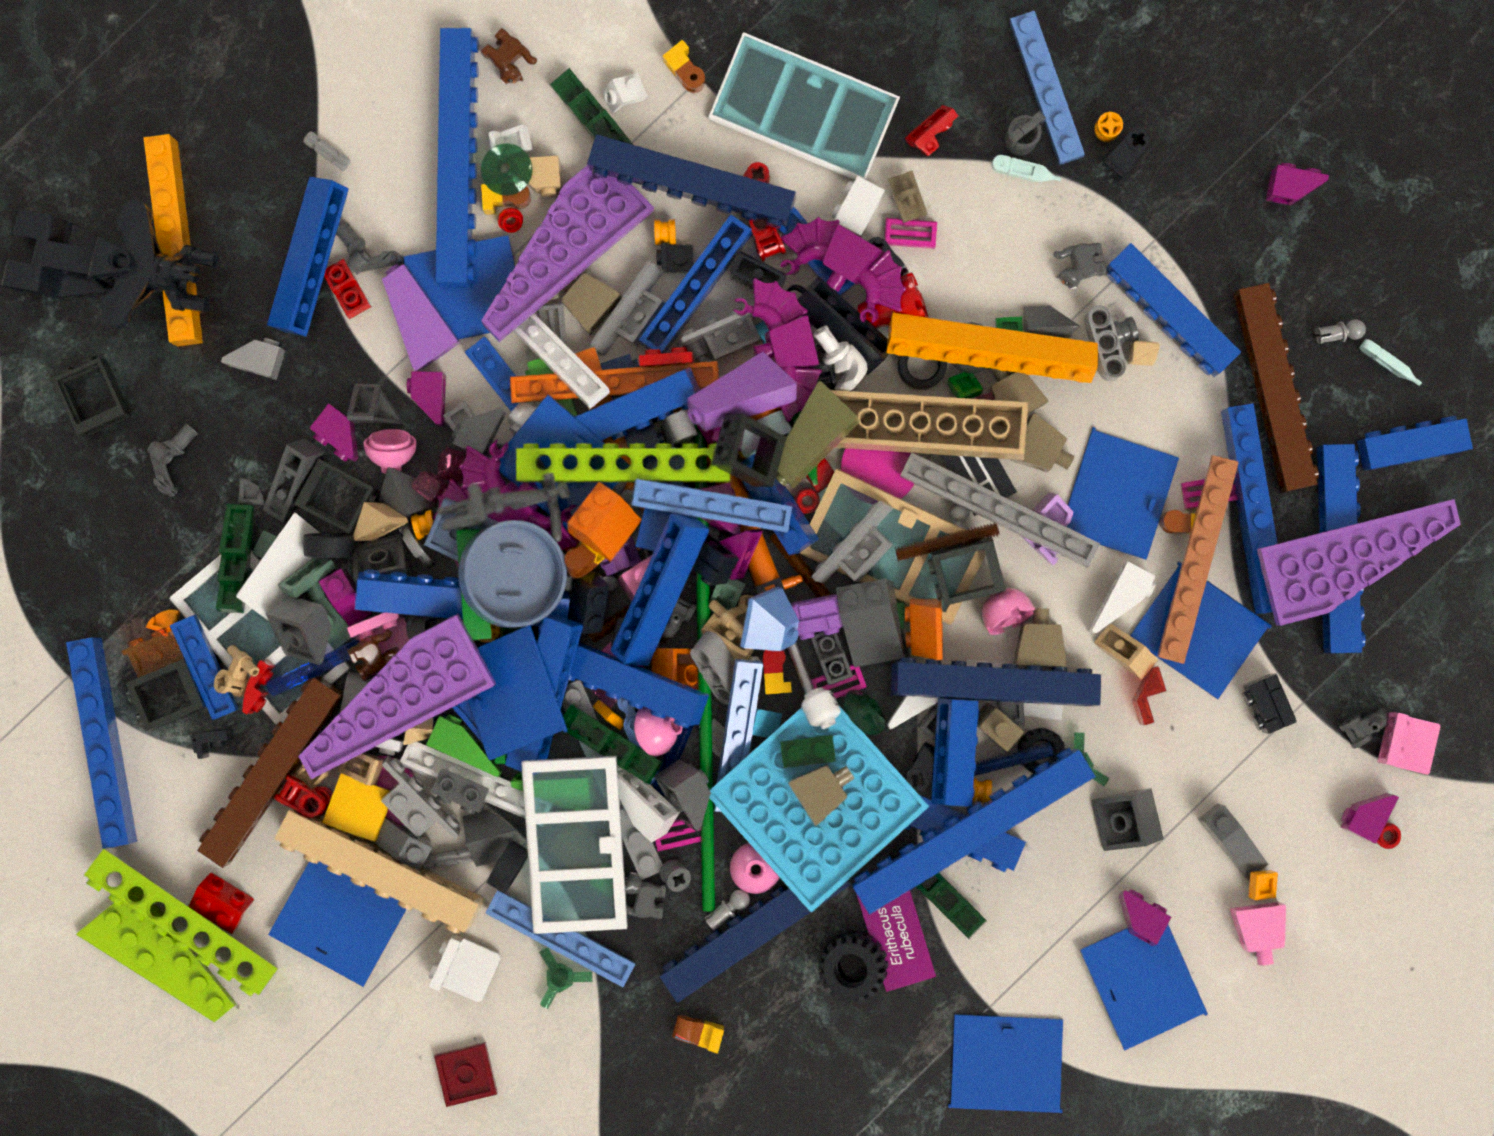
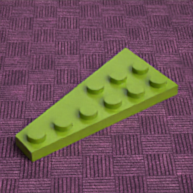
M136 887L131 890L129 895L131 901L139 902L143 899L144 891L142 888ZM113 903L76 933L83 940L213 1022H216L237 1005L208 967L195 959L197 956L195 951L189 948L185 952L174 944L176 938L169 933L165 937L152 929L153 922L147 918L142 922L131 915L132 908L125 903L121 907ZM155 903L151 908L152 915L154 917L163 916L164 913Z

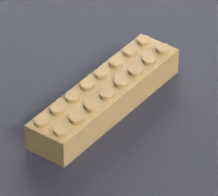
M831 390L857 415L860 421L835 448L1024 460L1028 402Z
M294 809L288 810L274 838L281 842L279 846L290 852L297 850L304 854V859L315 864L320 861L328 865L327 870L337 875L344 873L352 877L350 881L361 887L368 885L375 889V894L388 899L389 896L399 900V906L407 910L415 908L423 912L421 916L432 922L439 920L445 923V928L451 932L459 934L461 931L465 933L472 926L485 897L430 870H424L423 867L419 871L395 859L377 844L365 838L322 823L324 818L320 816L306 817Z

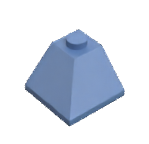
M774 587L749 598L740 647L782 651L795 644L799 635L797 631L799 620L781 587Z

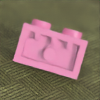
M384 612L347 628L350 637L356 638L357 642L366 637L383 633L387 629L391 630L392 636L387 641L378 643L381 654L394 647H398V651H400L409 641L406 631V620L403 614Z
M1389 712L1377 762L1428 775L1433 761L1440 725L1408 717L1409 715Z

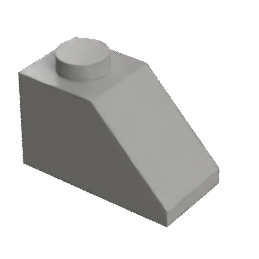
M264 338L263 342L253 340L222 357L221 362L230 367L277 380L285 350L278 347L279 342Z

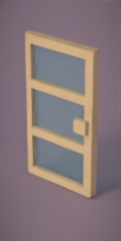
M836 468L810 522L819 540L800 552V554L819 563L827 560L833 553V548L847 538L851 528L865 518L868 509L873 504L883 501L890 504L893 509L878 524L877 528L893 545L859 582L864 583L886 578L894 582L896 600L909 606L910 599L937 598L934 585L939 584L937 575H931L928 560L932 559L931 554L928 552V554L915 556V558L909 557V559L906 558V560L903 559L898 562L895 547L898 549L899 546L901 549V546L904 548V545L907 547V544L909 546L911 543L914 545V542L917 545V542L920 544V541L923 543V540L926 542V539L929 541L930 538L933 541V537L936 540V537L939 539V536L942 538V535L945 537V534L948 536L949 533L952 536V533L955 535V532L958 534V531L961 533V530L964 532L965 529ZM985 549L940 560L949 595L969 590L986 556ZM841 567L837 570V572L850 577ZM942 599V622L951 625L962 602L944 606Z

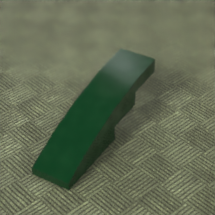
M570 68L549 84L593 139H595L597 134L633 145L606 109H603Z
M227 504L219 548L221 560L217 578L219 590L216 610L218 612L244 613L245 603L237 598L236 595L249 578L253 534V505Z
M572 704L563 716L568 734L603 756H617V765L648 785L663 763Z
M940 873L935 874L916 886L968 939L987 922Z

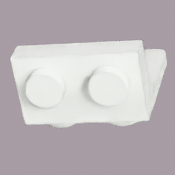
M454 934L450 941L445 939L439 954L443 956L439 965L434 963L428 978L432 979L429 987L437 991L444 987L475 1002H480L484 998L501 956L495 951Z

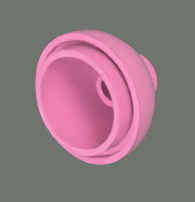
M399 429L379 430L373 432L364 440L366 455L372 462L381 467V472L386 474L387 467L401 472L402 465L412 458L417 445L416 439L412 435Z
M643 706L642 709L638 710L634 722L636 739L642 749L649 755H663L673 747L677 735L682 732V727L674 724L673 718L668 716L660 718L650 714L651 709Z
M749 842L740 846L731 858L730 874L732 880L741 890L747 893L760 894L767 892L776 885L780 878ZM752 865H759L761 867L760 873L753 874L751 872Z

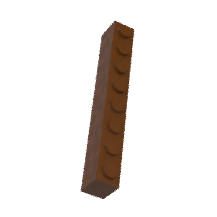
M1269 283L1239 289L1233 294L1280 493L1317 485L1319 473L1316 465L1312 464L1310 454L1313 453L1311 441L1306 438L1304 429L1307 428L1305 416L1300 413L1298 405L1301 402L1298 389L1294 388L1292 380L1295 377L1292 364L1288 363L1286 355L1289 352L1286 339L1282 338L1280 330L1283 327L1280 314L1276 313L1274 305L1277 302L1274 289L1270 288Z
M321 676L314 677L313 679L309 678L300 690L303 694L298 701L294 700L286 710V713L289 715L285 721H280L271 733L274 737L270 743H265L258 751L257 756L260 758L256 764H251L242 776L245 780L241 786H236L229 794L228 799L231 801L227 807H222L213 819L216 823L212 829H207L200 837L199 842L202 844L197 851L221 868L231 864L275 799V795L279 793L287 781L285 779L288 774L291 775L300 762L299 755L314 741L343 698L344 692Z

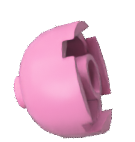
M1006 588V591L989 595L990 597L984 602L982 607V619L990 635L1004 633L1003 627L1012 625L1015 628L1021 625L1034 614L1032 610H1035L1028 596L1015 588Z

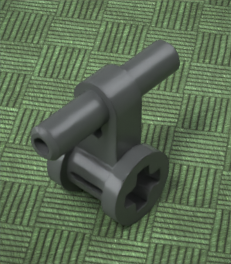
M680 597L678 598L660 638L662 643H668L670 638L676 635L682 623L688 624L697 607L696 603L693 602L691 604Z
M1380 708L1364 718H1361L1359 714L1354 715L1342 722L1339 728L1348 735L1351 740V747L1353 749L1358 748L1373 739L1372 733L1378 732L1385 727L1388 721V711L1385 708Z

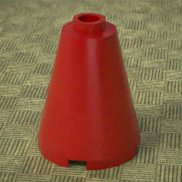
M913 272L901 277V282L906 287V291L903 292L900 300L902 311L898 312L883 305L875 304L879 317L874 323H872L873 315L870 312L866 313V319L875 328L889 327L892 313L929 318L922 293L919 292L918 287H915L918 286ZM866 300L857 305L860 314L863 310L867 309L868 303H866Z

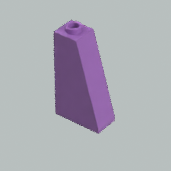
M396 264L385 272L387 276L382 281L412 367L415 371H422L461 342L408 267L404 264L401 266Z
M761 352L689 397L687 414L692 423L698 424L704 431L720 427L725 414H744L750 417L797 400L796 382L764 352Z

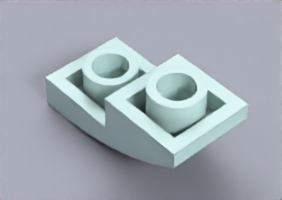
M782 410L757 420V422L785 437H788L792 429L790 423L786 421ZM746 429L744 430L741 452L744 457L748 458L756 454L760 437Z

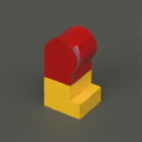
M765 650L763 653L765 694L792 692L791 682H784L782 665L786 658L783 650Z

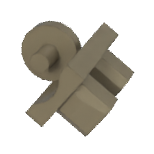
M913 170L888 178L902 223L924 217L928 214Z

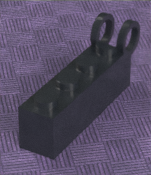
M819 276L806 289L801 285L794 284L786 290L788 292L795 290L801 293L797 301L808 310L802 316H808L811 325L817 330L823 326H828L838 343L846 341L860 352L867 363V375L877 368L889 355V353H886L887 338L867 319L865 322H862L860 319L861 314Z

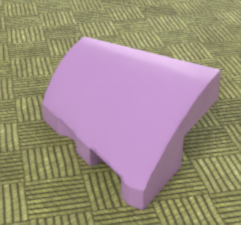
M1050 492L1032 510L1065 527L1071 522L1074 513L1058 494ZM1021 536L1051 565L1056 564L1058 558H1055L1056 552Z

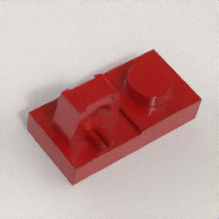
M942 105L904 139L910 146L918 148L924 155L929 156L939 147L935 135L948 130L958 115L953 108Z

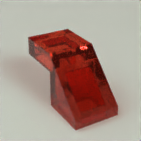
M1153 666L1146 674L1132 699L1140 725L1154 723L1147 697L1167 691L1159 666Z

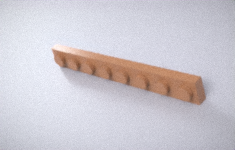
M1211 455L1157 655L1159 658L1182 664L1185 662L1238 467V461Z

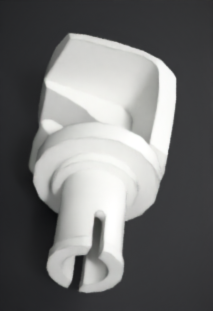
M828 326L819 328L813 336L826 352L822 361L825 365L835 363V372H842V377L835 386V390L850 391L854 389L867 372L865 359L852 344L846 341L838 343Z

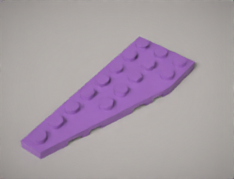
M588 165L563 185L559 196L549 208L540 227L538 226L518 259L514 270L506 279L505 285L500 293L497 294L481 320L484 327L498 342H501L653 213L654 207L633 185L629 186L619 183L617 178L607 176V178L597 177L592 174Z
M1447 500L1257 549L1276 626L1330 613L1342 602L1349 600L1357 592L1373 584L1403 564L1402 562L1411 556L1418 554L1427 545L1437 541L1461 525L1455 500Z
M459 614L412 637L299 755L311 779L496 684Z

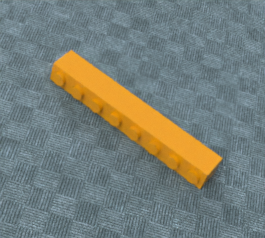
M170 134L144 137L155 234L162 254L172 257L181 251L184 245L191 246L178 141ZM187 282L186 291L188 294L197 295L195 283ZM163 290L169 342L177 347L203 343L199 312L187 309L184 311L173 310Z
M892 313L888 328L886 353L898 356L916 357L925 360H936L952 364L957 363L1086 383L1092 382L1098 368V343L899 313Z

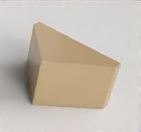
M364 502L354 531V541L376 540L408 523L407 517L384 503Z
M364 752L340 764L338 771L365 785H376L383 768L382 763L384 759Z

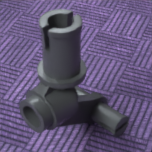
M345 222L338 226L336 235L348 248L349 261L347 266L355 274L358 275L360 272L394 266L396 264L399 266L404 264L403 256L396 251H383L380 255L371 257L365 250V240L359 238L348 223Z
M187 423L171 440L168 439L165 442L156 440L147 449L156 476L153 483L161 493L167 494L170 497L175 496L172 491L177 494L178 490L171 480L166 464L171 462L173 456L184 454L183 450L198 435Z

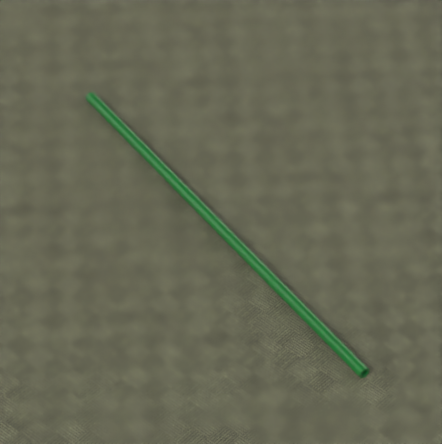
M694 424L698 434L694 438V444H698V449H707V441L697 425ZM701 456L696 460L698 469H707V456ZM695 482V489L708 486V482ZM696 517L701 523H703L708 528V523L706 521H704L700 517ZM696 572L698 642L703 635L701 632L703 626L710 619L709 585L705 584L700 579L701 575ZM698 669V690L709 694L699 723L700 769L709 780V783L706 785L710 790L713 787L711 689ZM710 798L701 826L702 911L707 912L715 910L713 802Z

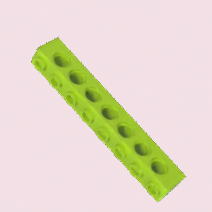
M523 444V448H516V481L544 482L543 475L548 473L554 474L555 482H635V479L651 482H730V474L713 465H710L706 470H700L696 466V460L701 456H707L712 462L717 444H709V449H698V444H682V449H672V444H656V449H645V444H629V449L619 448V444H603V448H592V444H576V448H566V444H550V448H539V444ZM542 456H549L551 459V465L546 470L539 469L537 465L539 458ZM568 456L577 457L578 464L573 470H567L564 467V460ZM595 456H601L605 461L604 466L599 470H594L590 466V461ZM621 456H628L631 459V465L626 470H620L617 467V460ZM648 456H654L658 460V465L653 470H647L643 467V461ZM680 456L684 459V466L680 470H674L670 467L669 462L672 457Z
M105 849L100 852L84 873V876L89 878L86 884L98 892L102 888L110 893L108 899L120 907L125 903L132 908L130 914L142 922L145 918L153 922L152 929L163 937L167 933L176 938L174 941L176 946L185 952L190 948L198 953L195 959L207 967L211 963L219 968L217 974L229 982L232 978L240 982L239 989L252 997L254 993L260 995L277 972L278 968ZM112 873H120L122 876L121 884L117 887L109 886L108 877ZM136 887L142 888L144 891L143 899L139 902H132L129 896L131 890ZM158 902L164 903L166 906L164 915L154 917L151 913L152 906ZM179 917H184L188 922V926L183 932H176L173 929V922ZM200 932H206L209 935L210 940L205 947H198L195 944V936ZM221 947H228L231 951V957L226 962H219L216 958V952ZM242 962H250L253 966V972L248 977H241L238 974V966Z

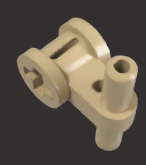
M742 595L738 601L739 606L729 610L725 609L717 600H712L709 603V608L720 617V622L727 628H732L742 638L749 598L754 596Z
M231 645L228 647L227 653L233 658V661L228 670H220L214 680V688L218 693L225 694L230 692L236 697H244L249 682L247 674L249 673L253 677L257 676L259 668L253 663V659L246 652L240 651L235 645Z

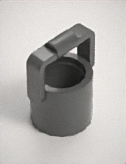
M1041 111L1034 116L1020 115L1013 119L1004 137L1005 145L1010 152L1016 155H1026L1036 147L1042 134L1041 125L1046 120Z

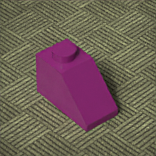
M411 371V378H407V393L411 394L410 397L439 427H445L443 415L445 414L446 375L443 372Z
M762 530L745 531L719 541L739 557L735 569L732 570L731 580L744 578L763 532Z
M341 568L319 581L329 601L349 626L355 625L373 614L372 611L355 610L357 586L347 569Z
M1385 793L1352 804L1350 808L1348 807L1341 817L1343 822L1341 828L1368 842L1376 844L1399 797Z

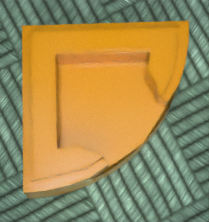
M178 610L162 611L149 620L146 628L173 636L170 625L178 621L181 612Z
M598 700L593 705V708L617 729L621 730L624 727V720L614 713L603 701Z

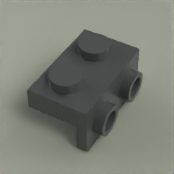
M441 769L431 793L436 794V799L444 803H457L461 805V810L475 814V812L483 811L489 788L446 769Z

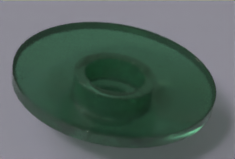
M509 143L499 144L491 148L483 158L481 164L482 179L486 186L496 194L503 196L518 194L527 187L532 178L533 166L531 159L517 145ZM509 164V170L505 173L501 172V166Z
M848 691L844 696L843 704L850 720L867 734H880L885 728V718L878 703L862 691Z

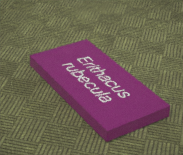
M910 890L870 915L857 895L868 934L873 937L872 941L874 943L880 942V950H885L887 954L885 961H888L889 967L886 969L888 973L883 981L886 992L936 977Z

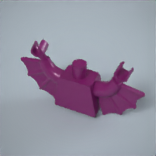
M817 217L807 224L797 223L791 233L781 236L782 241L798 256L795 260L782 261L780 267H786L791 264V270L786 273L787 275L797 274L801 264L805 265L815 259L823 261L825 266L833 270L826 283L834 290L839 292L846 279L856 285L860 284L865 289L866 303L868 304L867 309L861 312L860 319L862 322H865L867 312L873 315L872 323L878 319L879 314L875 309V304L883 305L898 312L902 311L900 300L903 292L906 291V287L903 286L900 278L902 267L894 263L889 250L883 252L881 249L839 225L840 221L838 219L835 221H824Z
M754 278L755 304L753 306L748 305L745 299L737 298L735 302L745 304V308L741 311L733 310L738 316L752 313V316L759 317L765 322L769 330L765 333L766 344L754 346V355L756 356L764 352L796 382L797 400L780 406L786 421L790 422L796 413L803 410L817 385L820 373H822L821 369H813V367L819 365L808 316L797 319L806 314L808 310L799 304L795 292L785 291L778 285L777 281H774V283H764Z
M496 439L489 448L492 458H487L470 446L466 447V459L459 468L463 473L461 489L469 498L468 488L471 484H478L482 493L495 487H499L500 493L538 490L534 482H523L520 487L516 486L512 481L507 485L500 475L501 461L499 459L508 450V442L500 450L496 446L498 439ZM537 504L516 510L512 509L511 506H507L500 513L494 511L487 514V517L499 523L511 520L526 521L539 526L551 535L550 516L537 512ZM570 505L562 511V539L557 542L561 551L567 547L577 546L575 540L563 527V522L568 523L572 517L570 510L577 507V505Z

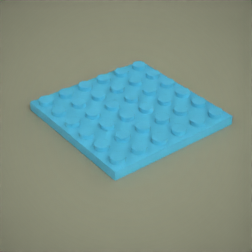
M801 707L710 789L711 794L709 798L810 912H813L929 807L841 707L839 716L835 718L836 723L825 729H822L821 726L810 725ZM833 735L836 761L783 768L780 741ZM824 765H828L833 774L847 766L855 778L842 787L847 798L822 822L815 826L789 786L788 781Z

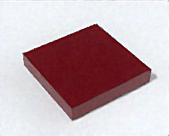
M486 1042L434 1055L446 1107L498 1094Z

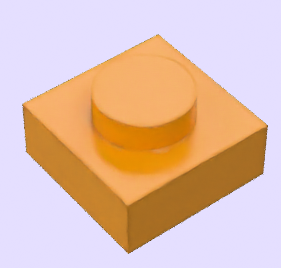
M1272 870L1250 872L1249 898L1253 900L1276 898L1278 873Z

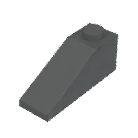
M305 438L287 444L263 511L282 523L286 522L296 507L294 503L318 459L322 460L325 451Z
M1217 803L1198 819L1248 881L1250 880V872L1261 871L1268 865L1243 827L1225 805Z

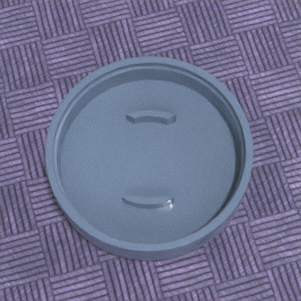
M511 520L487 526L472 537L462 553L458 578L466 603L481 619L500 627H522L539 622L555 609L565 590L567 570L563 553L549 533L535 524Z

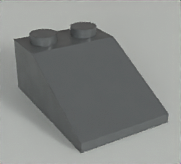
M885 578L836 588L839 613L854 667L905 658L894 582Z

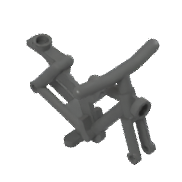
M539 459L537 462L538 468L546 470L542 460ZM553 473L543 475L544 482L541 483L544 489L500 493L499 487H495L482 493L478 484H471L468 488L470 498L447 507L438 508L437 511L438 515L467 512L447 519L445 523L441 524L442 530H465L468 526L483 525L486 522L487 514L494 511L500 513L504 507L511 506L512 509L516 510L547 501L550 511L551 536L556 542H559L562 539L561 513L557 499L558 495L562 499L569 497V488L566 482L557 484L556 488Z

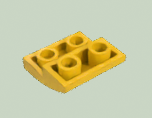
M341 773L322 823L350 834L376 841L388 810L381 802V799L390 790L378 785H365Z

